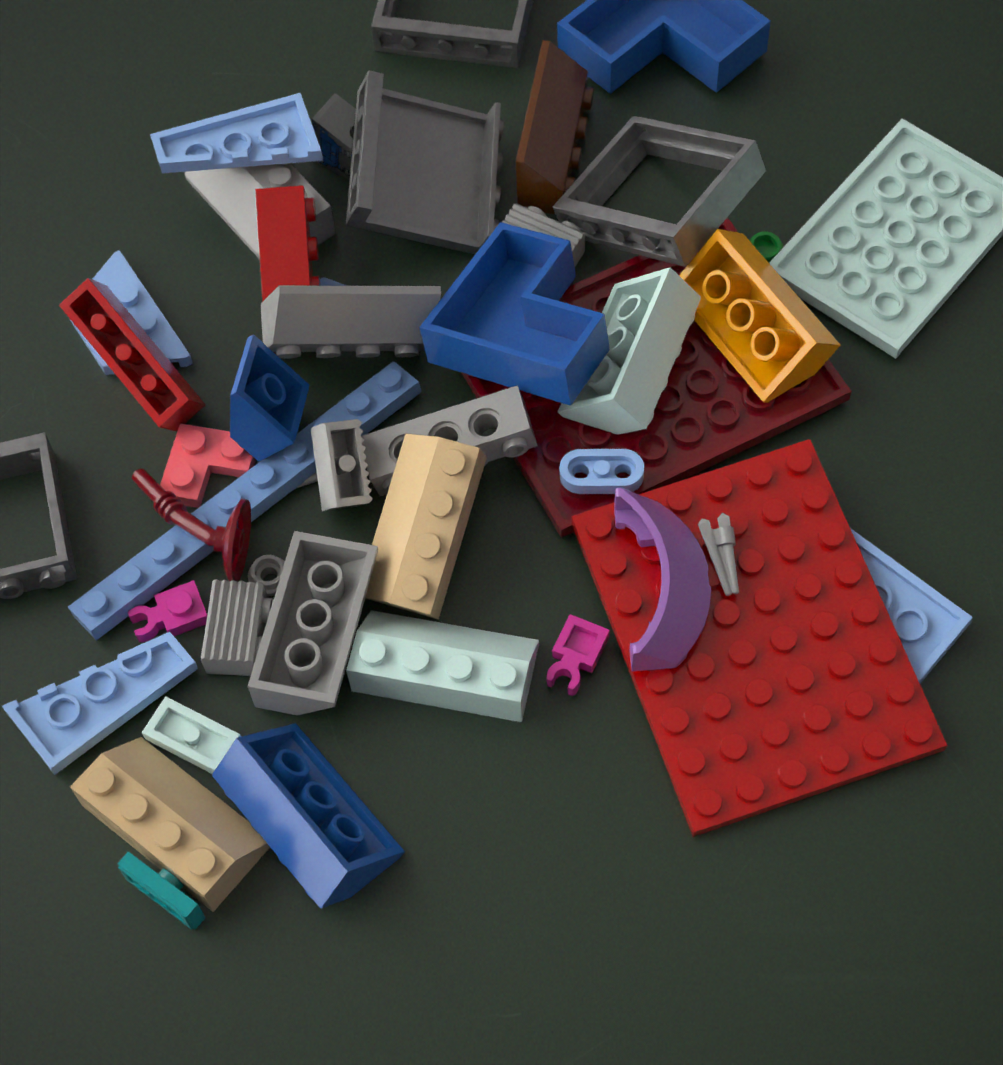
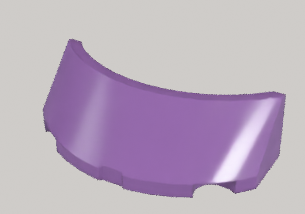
M616 488L614 500L616 528L625 529L627 527L636 534L640 547L656 546L662 576L661 594L654 617L649 622L648 629L641 639L630 644L631 670L676 668L687 657V653L695 644L699 635L702 634L707 620L711 598L708 564L693 533L672 511L657 501L623 488Z

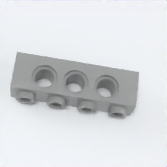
M518 385L361 436L365 439L362 445L366 447L363 453L367 456L365 462L368 464L369 479L380 497L388 493L405 434L442 437L478 447L487 456L485 465L490 461L505 456H520L527 452L528 449L538 446L526 404ZM497 428L492 435L481 436L487 429Z

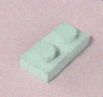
M166 696L142 731L144 738L149 742L213 774L235 739L241 737L239 733Z

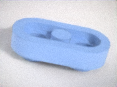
M575 449L565 454L561 459L559 466L560 481L568 491L576 494H615L616 488H623L633 492L643 482L644 462L636 452L629 449ZM582 472L587 474V477L576 478L574 475ZM620 472H625L630 476L628 478H618L616 475Z

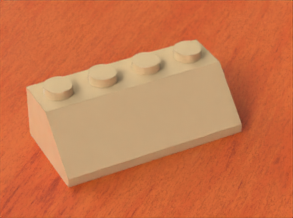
M405 434L372 545L378 546V554L365 599L439 619L487 456L480 448L442 437Z
M142 737L101 753L70 786L85 809L160 870L164 868L173 874L184 885L182 888L212 912L217 909L270 848L262 836L253 829L249 821Z

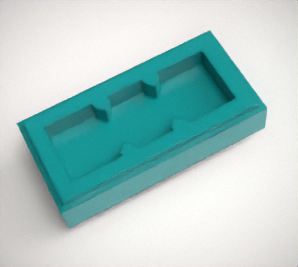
M129 851L118 862L119 870L129 883L191 930H196L206 918L198 903L180 891L184 886L181 881L166 869L162 868L157 873Z

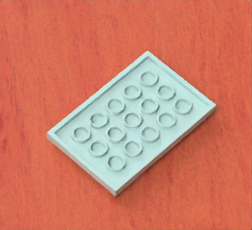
M901 119L769 264L799 298L896 359L1003 235V177L908 121Z

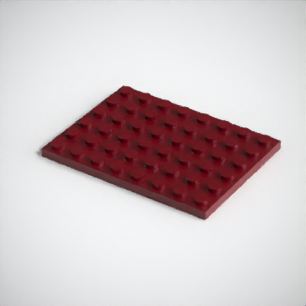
M728 217L718 228L738 233ZM638 255L569 286L559 301L602 313L614 284L670 267L680 275L686 267ZM694 320L685 335L681 345V352L672 366L667 386L662 391L656 404L654 417L646 429L617 435L564 418L558 413L561 405L560 402L520 390L538 446L528 449L527 452L513 457L562 538L575 532L571 523V516L614 503L615 494H576L568 491L562 485L559 466L561 459L568 452L575 449H629L636 452L644 462V479L641 486L633 491V493L642 494L688 478L849 401L852 391L828 359L815 375L773 400L763 402ZM462 373L476 398L511 388ZM579 472L574 477L585 478L587 474ZM620 472L616 476L618 478H628L630 475Z

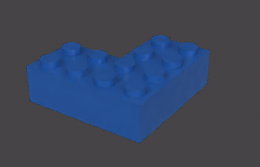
M586 0L557 23L558 48L588 71V77L610 94L661 53H664L717 93L767 52L771 20L743 0Z
M500 222L419 327L428 363L507 387L518 385L521 391L571 406L609 352L610 347L605 314L559 301L576 277L570 240Z

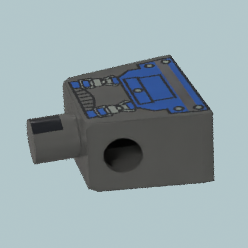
M335 93L312 118V126L323 157V161L314 162L350 181L356 109Z

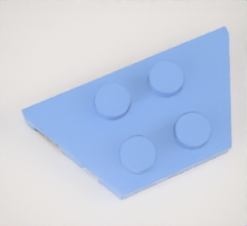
M120 250L114 252L92 280L109 287L171 363L179 362L180 367L193 364L189 352ZM72 322L105 375L115 374Z

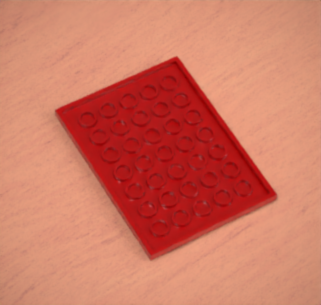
M810 439L638 494L657 501L679 517L697 539L708 564L711 598L707 620L702 634L699 635L697 641L687 653V657L676 668L631 670L630 644L638 642L648 629L649 622L652 621L661 594V564L656 546L640 547L636 534L627 527L625 529L616 528L614 503L571 516L573 529L693 837L942 752L946 749L947 743ZM722 513L730 517L736 545L733 548L739 593H732L730 596H726L698 527V523L703 518L710 521L712 529H718L717 518Z

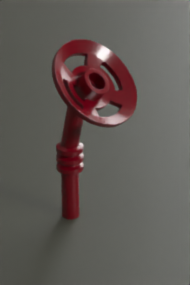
M145 469L136 470L132 475V480L154 502V510L168 524H176L208 546H212L214 551L222 552L224 570L228 581L234 580L239 582L245 567L250 541L251 506L249 500L241 499L233 509L226 527L217 526L215 530L188 513L186 506L173 492L165 491Z

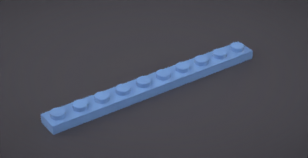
M391 362L297 433L294 444L260 461L191 513V515L216 530L217 526L226 527L235 506L241 499H247L251 506L252 522L317 472L310 428L321 423L358 419L362 422L359 428L363 430L360 436L366 435L422 392L419 381L396 362ZM175 525L69 605L68 608L95 640H98L127 618L129 610L136 606L144 605L154 595L161 592L212 553L214 548Z

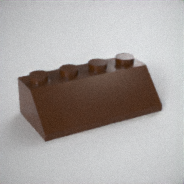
M542 41L516 158L517 201L519 205L526 208L534 206L541 209L544 213L555 214L553 210L554 204L576 181V178L571 177L572 170H579L582 147H578L579 139H586L588 117H584L585 110L591 111L594 88L588 87V71L551 41Z

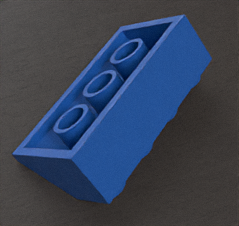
M296 723L236 738L212 774L213 778L224 790L226 796L235 803L249 820L253 829L262 836L276 853L280 862L289 869L303 886L307 895L320 908L351 898L401 858L405 852Z

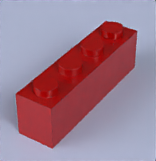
M303 185L255 189L262 302L279 285L321 286L320 277L313 276L312 261L319 260L317 237H310L309 222L316 221L314 197L308 198Z
M87 278L59 304L60 308L158 427L177 432L180 423L185 424L206 405L107 285Z

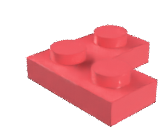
M180 423L160 486L165 491L173 492L185 506L199 508L211 473L240 477L255 466L256 459L230 437V431Z

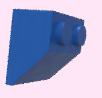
M254 334L247 338L230 394V437L257 461H261L295 443L310 385Z

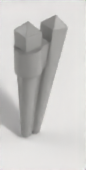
M722 513L717 518L718 529H712L710 521L703 518L698 523V527L726 596H730L732 593H739L733 548L736 545L730 517Z

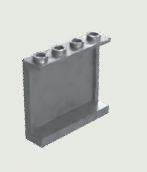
M369 70L357 91L346 225L476 254L499 225V221L494 219L495 208L499 203L501 188L496 185L497 175L500 172L503 160L502 153L498 152V145L504 132V120L500 119L501 103L495 102L489 113L483 114L383 89L384 74Z

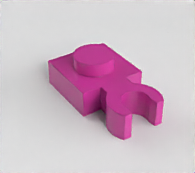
M194 580L154 595L157 603L155 607L136 606L128 611L132 624L141 620L148 621L145 627L134 631L139 642L152 640L159 630L166 628L167 633L171 632L173 636H177L206 625L207 613Z
M570 614L552 649V657L560 661L554 663L548 669L547 686L552 688L559 676H567L571 679L568 685V695L574 696L580 687V669L593 673L610 637V630Z

